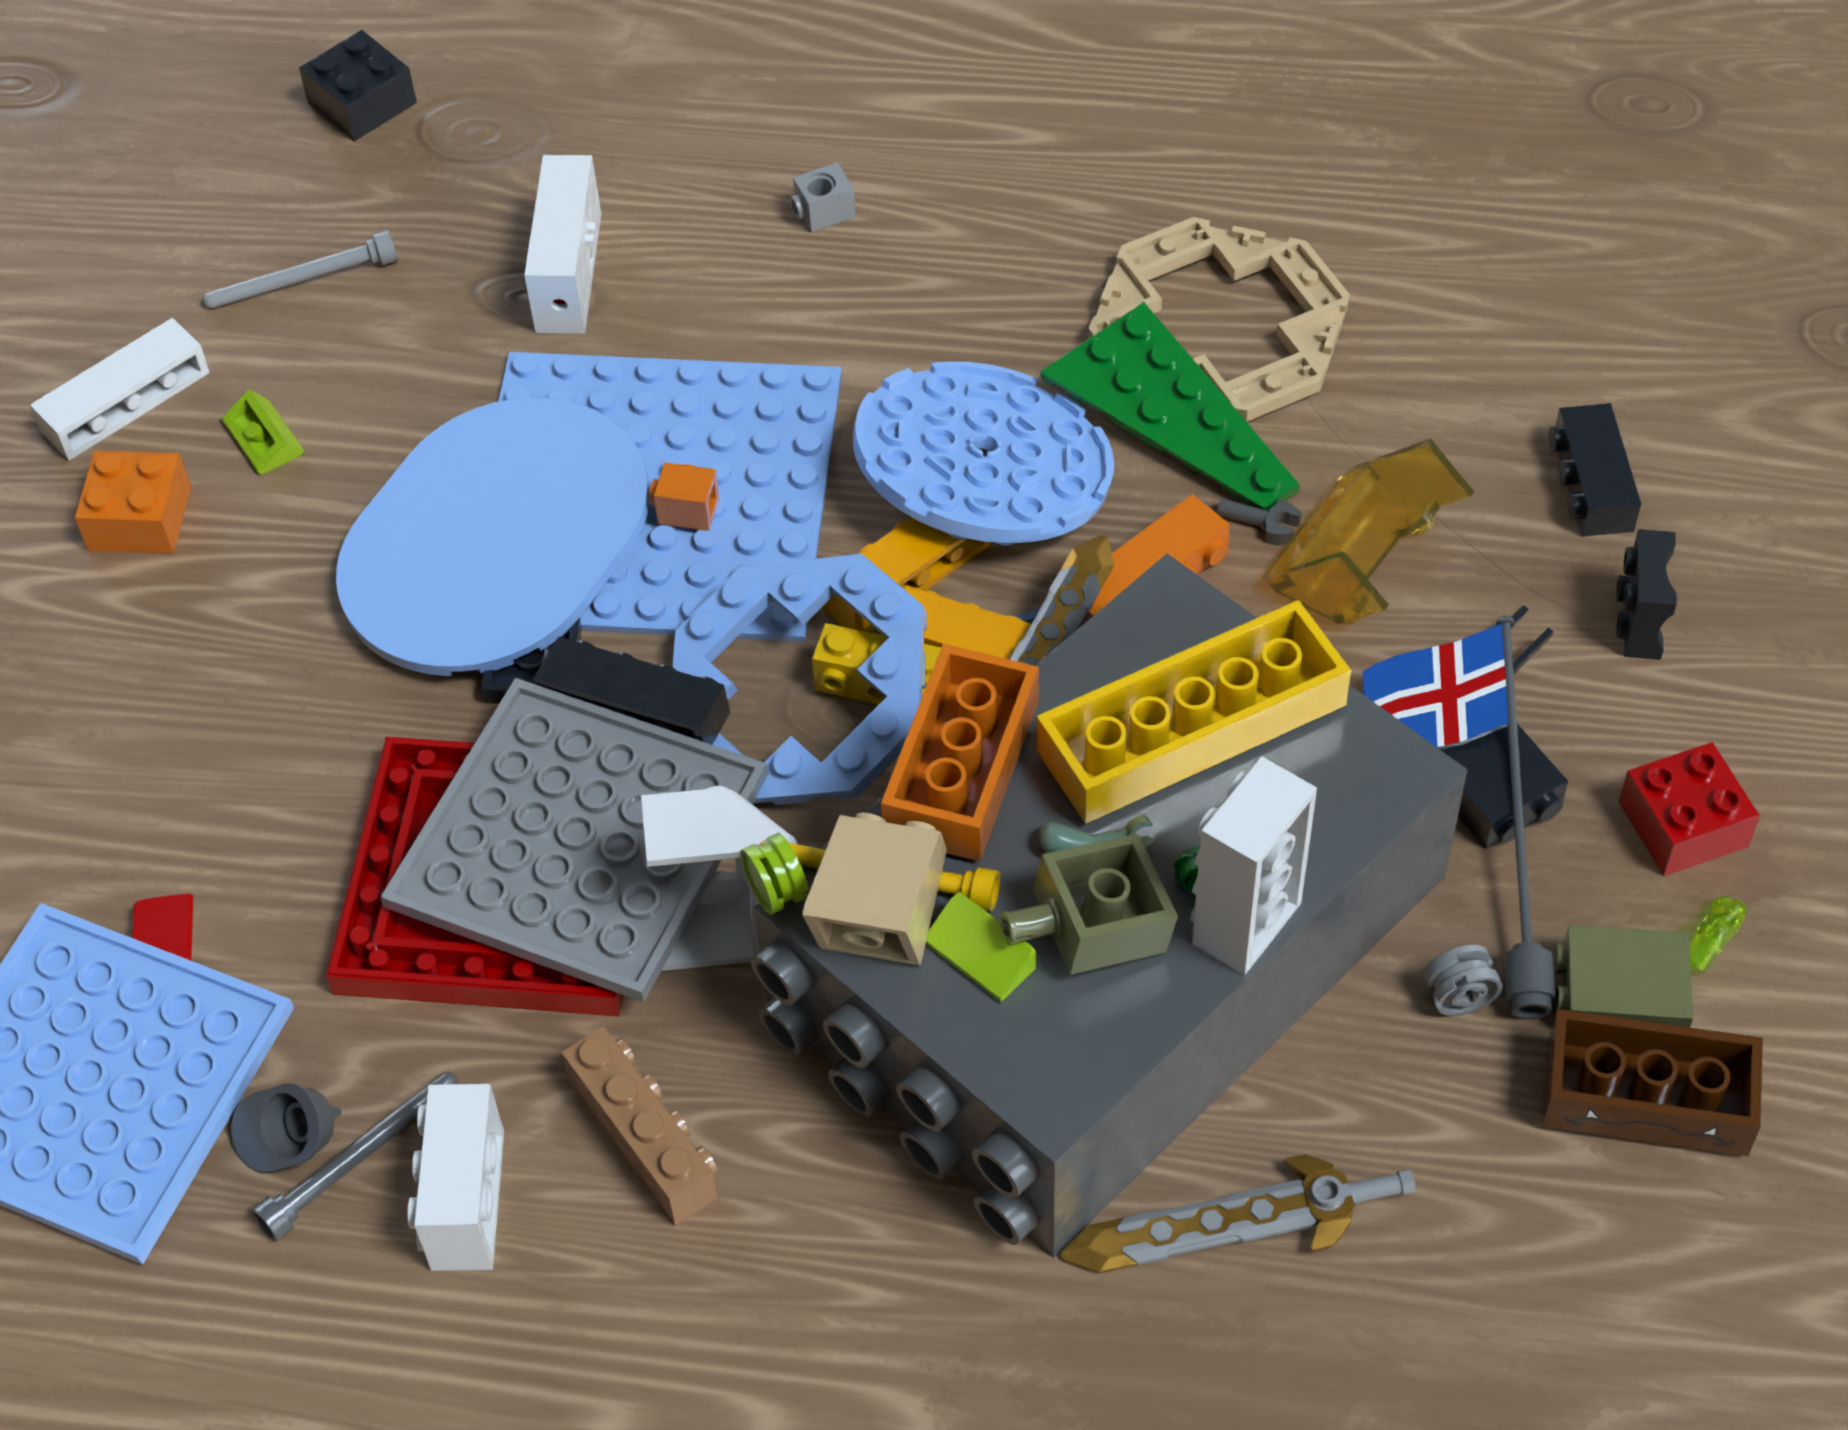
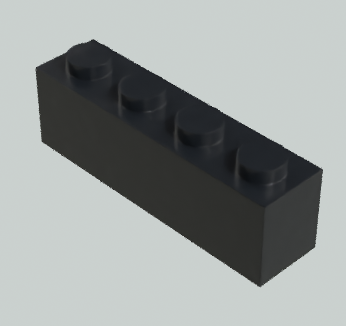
M558 637L534 676L535 684L711 745H713L731 713L724 684L718 683L710 677H697L677 671L669 665H655L638 660L624 652L614 653L597 648L589 642L582 640L573 641Z

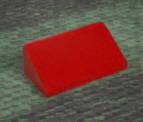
M183 893L136 901L133 904L132 938L191 961L194 895Z

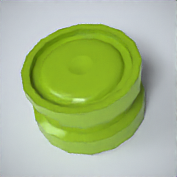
M778 832L767 837L765 844L760 847L752 844L740 850L741 862L750 886L759 903L769 915L784 909V903L790 900L798 903L808 897L809 894L806 891L809 890L801 864L791 845L781 833Z

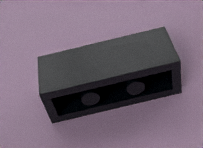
M1611 403L1559 408L1556 425L1551 426L1549 430V443L1551 451L1558 452L1559 455L1558 472L1560 483L1562 486H1567L1569 490L1568 510L1570 518L1572 520L1577 519L1582 537L1634 532L1641 508V501Z

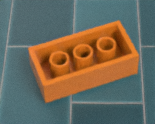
M942 645L881 801V814L886 823L905 825L907 821L928 823L934 826L936 831H941L947 848L946 853L981 862L1039 703V667L955 646Z

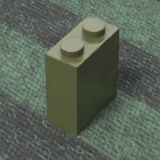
M1583 925L1568 926L1564 943H1556L1554 952V971L1562 973L1563 986L1557 985L1555 1014L1557 1009L1691 1027L1693 1003L1689 933Z

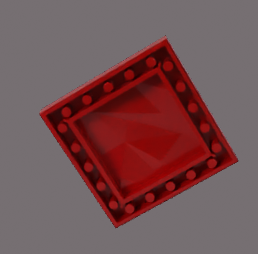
M386 736L326 973L332 994L619 1017L623 998L622 994L383 907L380 898L475 744L473 742Z

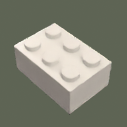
M490 1084L429 1085L427 1104L419 1105L417 1115L418 1133L423 1135L422 1150L415 1151L413 1155V1178L419 1184L417 1197H411L408 1203L409 1228L416 1229L418 1252L425 1253L431 1271L493 1270L504 1128Z

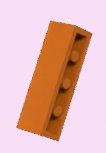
M1191 494L1112 552L1114 567L1091 610L1083 618L1079 628L1166 553L1195 574H1199L1209 565L1215 566L1220 563L1229 549L1230 524L1195 495Z

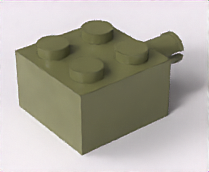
M1133 834L1042 854L1032 890L1038 905L1011 912H1001L1000 928L1002 936L1008 945L1049 935L1054 939L1069 974L1072 975L1166 953L1178 915L1139 834Z

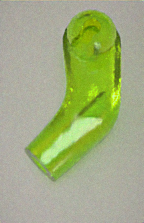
M1719 896L1713 901L1710 906V914L1700 923L1689 945L1690 965L1705 973L1723 947L1736 935L1747 915V906L1742 900L1738 898L1732 900L1728 896Z

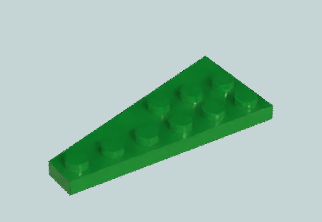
M1142 302L1040 371L1041 380L1053 387L1057 385L1072 394V399L1085 407L1088 404L1108 416L1111 423L1162 454L1167 452L1183 462L1185 468L1195 474L1200 472L1221 485V490L1248 506L1269 510L1279 500L1287 501L1300 492L1298 481L1145 302Z

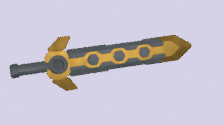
M1100 535L1072 548L1052 583L1047 598L1025 637L1017 645L1010 660L1036 666L1079 628L1083 618L1091 610L1114 567L1107 536Z

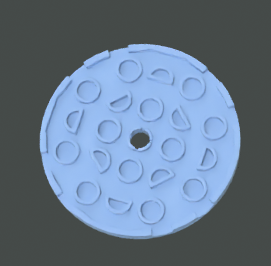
M973 362L932 363L930 370L913 373L907 368L885 378L882 387L874 393L869 392L861 402L856 416L853 432V449L857 463L868 482L882 497L903 513L932 528L946 532L956 539L968 538L995 542L999 545L1007 546L1013 543L1046 540L1066 534L1085 524L1102 507L1108 495L1114 473V458L1109 440L1100 426L1094 427L1084 417L1086 409L1062 391L1054 395L1036 386L1038 379L999 366ZM978 448L988 450L989 452H987V456H982L983 451L979 450Z

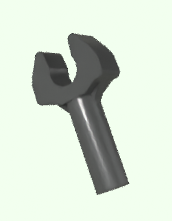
M1222 498L1217 510L1219 516L1261 527L1265 533V543L1275 546L1292 544L1294 542L1295 530L1288 526L1279 525V523L1299 527L1301 524L1302 513L1291 503L1279 500L1269 510H1263Z

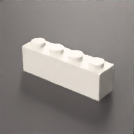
M171 318L52 392L44 395L30 404V407L41 433L70 461L210 372L201 345L180 324Z

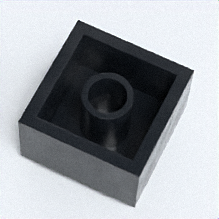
M362 29L299 67L308 103L354 142L417 103L409 67Z

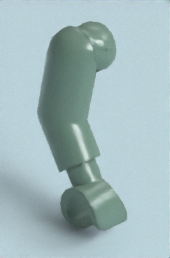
M1138 815L1132 818L1122 830L1115 832L1114 829L1093 836L1051 821L1040 827L1038 838L1040 839L1039 843L1043 851L1051 853L1133 835L1138 829L1150 827L1153 823L1148 817ZM1150 835L1141 837L1146 850L1150 849L1153 846L1154 840Z

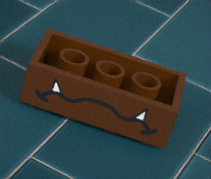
M1557 1009L1548 1041L1542 1126L1749 1156L1761 1127L1763 1038Z

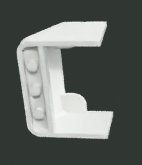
M713 786L702 790L641 795L647 867L733 858L736 860V872L718 871L714 873L661 971L751 962V959L760 952L754 906L759 901L743 869L740 850L752 844L758 847L763 840L778 832L789 843L797 844L796 839L737 792L723 786Z

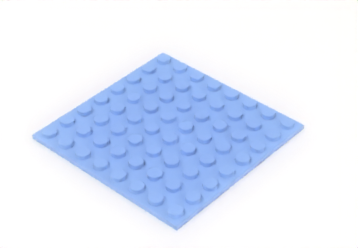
M509 352L498 402L518 398H552L578 403L604 414L622 427L639 449L647 472L649 492L653 479H659L664 462L716 469L719 500L709 531L658 524L656 508L654 505H650L648 496L649 508L642 531L631 550L580 616L582 630L675 635V631L739 567L817 559L842 367ZM773 601L737 638L805 642L808 621L801 625L780 605Z

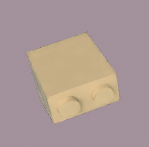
M857 813L855 817L839 815L802 913L819 948L921 966L947 852L941 831H936L934 826L920 821H907L905 825L886 823L882 817L870 813Z

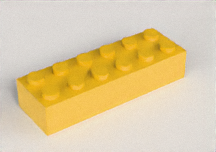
M1297 600L1037 715V752L1083 822L1087 824L1346 706L1351 669L1301 602Z

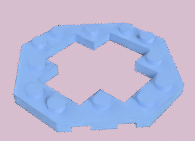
M863 554L739 567L675 631L673 668L697 677L707 676L718 683L724 684L728 700L738 689L711 663L773 601L780 605L801 625H804L836 594L887 638L857 669L861 677L882 694L885 699L822 762L790 736L764 762L768 765L769 775L753 803L771 801L775 805L812 802V798L836 796L837 799L858 798L901 753L922 699V689L925 688L926 654L923 651L924 630H927V612L919 601ZM720 733L718 734L713 743L714 746L743 755Z

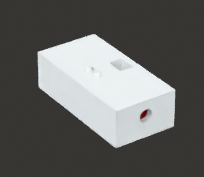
M543 155L524 274L536 333L585 334L601 221V208L592 155Z

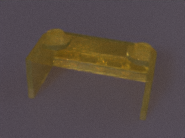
M1431 438L1358 464L1336 481L1268 567L1263 578L1276 593L1293 602L1299 600L1305 608L1337 624L1344 622L1352 624L1362 617L1385 611L1389 604L1368 579L1400 537L1412 533L1416 536L1423 534L1436 522L1434 515L1440 507L1469 498L1474 493V490Z

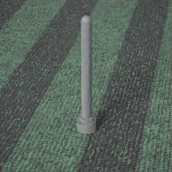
M386 229L373 233V238L366 240V245L208 292L203 296V304L207 308L213 309L370 260L373 261V264L382 262V265L398 261V257L389 230Z

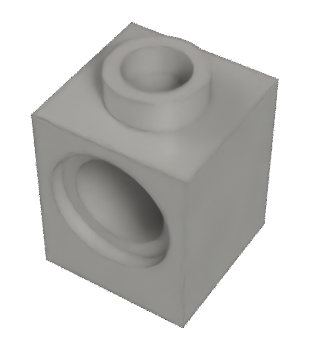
M838 162L793 177L794 195L790 196V204L797 219L803 218L811 233L856 217L854 188Z

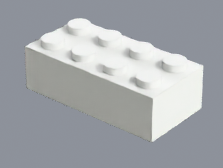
M1264 757L1257 761L1249 773L1243 770L1235 777L1229 788L1226 801L1219 809L1212 807L1201 820L1197 830V835L1201 837L1200 849L1195 858V865L1198 866V877L1192 889L1193 894L1196 895L1195 907L1190 916V921L1194 923L1192 945L1243 976L1247 974L1302 902L1317 787Z

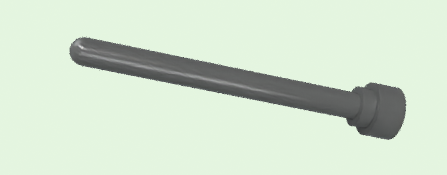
M452 1072L440 1074L287 1195L282 1196L278 1194L273 1199L268 1196L251 1209L252 1215L263 1231L272 1240L278 1241L292 1230V1222L298 1218L297 1212L417 1118L419 1105L427 1104L429 1085L457 1084L455 1074Z

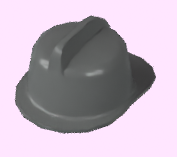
M284 1083L255 1092L240 1102L234 1111L231 1123L232 1142L241 1160L248 1167L259 1172H273L304 1163L329 1143L333 1135L334 1119L342 1114L341 1109L330 1107L323 1094L315 1089L303 1088L296 1083Z

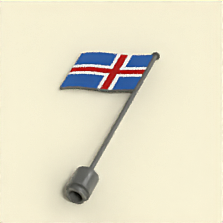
M1503 615L1498 618L1496 626L1459 641L1399 654L1370 666L1363 671V692L1366 697L1440 750L1463 745L1508 726L1522 942L1515 944L1512 950L1506 952L1503 956L1506 1003L1511 1006L1512 1015L1515 1017L1537 1019L1551 1014V1004L1556 1001L1554 963L1552 952L1542 948L1541 944L1532 942L1510 629L1515 625L1512 617Z

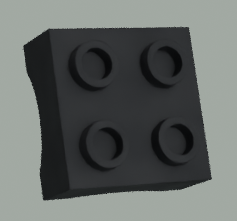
M1638 529L1634 547H1626L1623 573L1626 575L1618 576L1616 588V602H1623L1624 611H1619L1616 625V637L1624 639V657L1661 660L1664 646L1660 628L1669 617L1674 615L1677 605V594L1670 584L1666 571V565L1672 557L1676 545L1675 532Z

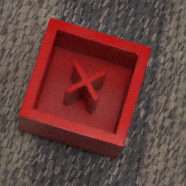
M1713 742L1627 770L1619 799V804L1663 876L1748 848L1760 817Z

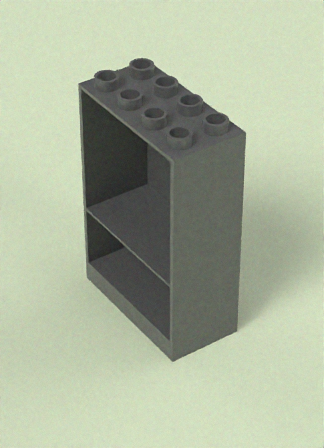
M1168 553L1036 665L1039 667V703L982 860L979 862L946 853L942 870L965 875L968 870L976 872L978 867L1000 871V889L995 908L992 912L986 911L1000 921V917H1002L1001 912H1011L1038 905L1032 890L1041 856L1046 854L1041 848L1040 839L1038 838V831L1043 824L1053 821L1094 836L1114 829L1115 832L1122 830L1132 818L1144 815L1152 821L1153 825L1142 827L1135 834H1139L1140 838L1150 835L1154 840L1153 846L1146 851L1178 915L1166 953L1070 975L1054 939L1049 935L1025 940L1036 951V969L1000 1003L926 944L921 966L820 949L802 915L807 898L798 903L790 900L784 903V909L772 915H769L760 903L754 906L760 952L751 959V965L756 976L765 987L767 1003L758 1013L763 1026L770 1036L783 1049L793 1055H799L808 1046H811L834 1066L828 1072L829 1080L839 1096L854 1111L862 1116L869 1117L881 1107L905 1128L900 1134L901 1143L907 1154L919 1168L937 1180H942L953 1170L979 1193L973 1201L975 1209L984 1223L998 1237L1011 1245H1017L1028 1235L1053 1258L1445 878L1468 770L1349 684L1346 706L1085 824L1037 752V715L1256 619L1254 615ZM1264 757L1317 787L1302 902L1247 974L1243 976L1192 945L1194 923L1190 921V916L1195 907L1196 895L1181 887L1180 881L1174 875V862L1185 850L1200 846L1201 837L1197 835V830L1205 814L1212 807L1219 809L1226 801L1229 788L1235 777L1243 770L1249 773L1257 761ZM883 797L864 813L882 817L881 801ZM801 866L809 890L806 892L809 894L818 869ZM937 892L929 929L955 894Z

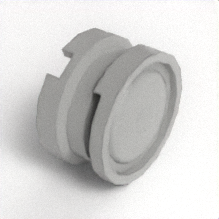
M1464 945L1450 949L1430 961L1424 969L1423 977L1427 986L1435 990L1433 1000L1441 1014L1460 1016L1472 1013L1494 1001L1501 993L1503 984L1497 972L1491 969L1493 962L1485 947L1480 945Z

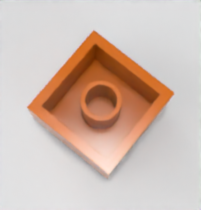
M94 450L75 515L76 523L88 551L174 554L191 490V484L180 453Z

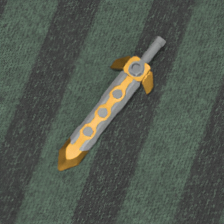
M1303 1154L1286 1158V1165L1300 1178L1298 1180L1233 1193L1228 1197L1159 1212L1150 1211L1088 1225L1061 1251V1258L1064 1261L1091 1271L1103 1273L1165 1260L1170 1256L1239 1241L1243 1243L1309 1229L1317 1226L1311 1245V1251L1333 1248L1350 1228L1355 1203L1396 1194L1416 1192L1415 1181L1411 1169H1406L1390 1175L1348 1183L1346 1174L1339 1169L1334 1170V1164Z

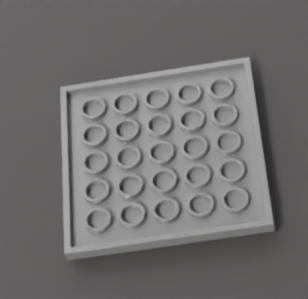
M515 678L380 898L383 907L635 1000L645 1002L722 860L647 867L641 795L702 790L713 786H723L737 792L753 804L769 775L768 765L741 754Z

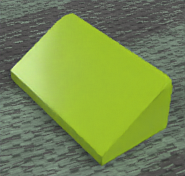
M250 389L221 418L255 470L261 475L298 458L305 452L271 402Z
M958 891L949 900L928 931L926 945L1000 1003L1036 969L1035 949L1026 941L1008 945L1002 936L1000 921L962 892Z

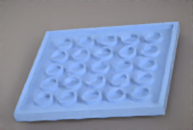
M40 903L0 964V1206L143 1265L294 1010L291 1000Z

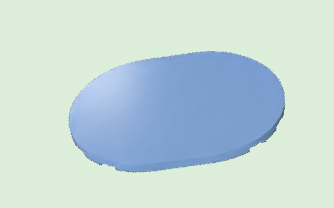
M518 398L504 400L475 408L444 423L423 439L407 456L359 515L343 542L336 567L337 592L343 612L358 638L374 653L397 666L416 672L451 676L452 672L479 670L480 673L491 669L493 671L513 665L514 659L528 654L537 648L541 651L551 645L558 637H561L584 613L631 550L642 531L649 508V481L639 449L626 431L609 417L587 406L560 399Z

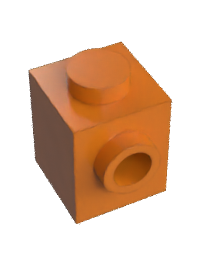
M664 462L659 479H653L649 492L650 505H654L656 508L658 524L710 530L719 500L716 469Z

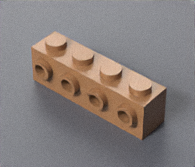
M602 1026L561 1051L568 1081L675 1226L718 1199L713 1175L718 1172V1168L712 1156L705 1147L700 1146L696 1149L687 1138L690 1135V1131L684 1119L677 1110L673 1109L670 1112L666 1110L660 1102L663 1099V1095L657 1083L650 1074L646 1073L643 1076L639 1074L633 1066L636 1063V1059L622 1038L614 1040L606 1028Z

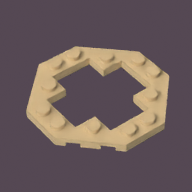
M1192 217L1121 245L1117 255L1116 266L1112 275L1108 278L1100 298L1099 309L1096 316H1093L1089 326L1088 339L1142 302H1145L1153 313L1161 311L1162 298L1148 280L1208 256L1214 255L1233 281L1270 267L1305 310V313L1277 325V337L1291 355L1227 382L1224 381L1205 354L1193 358L1245 421L1248 422L1321 391L1349 306L1350 294L1305 240L1289 237L1287 242L1265 238L1266 232L1234 225L1232 231L1211 227L1210 220Z

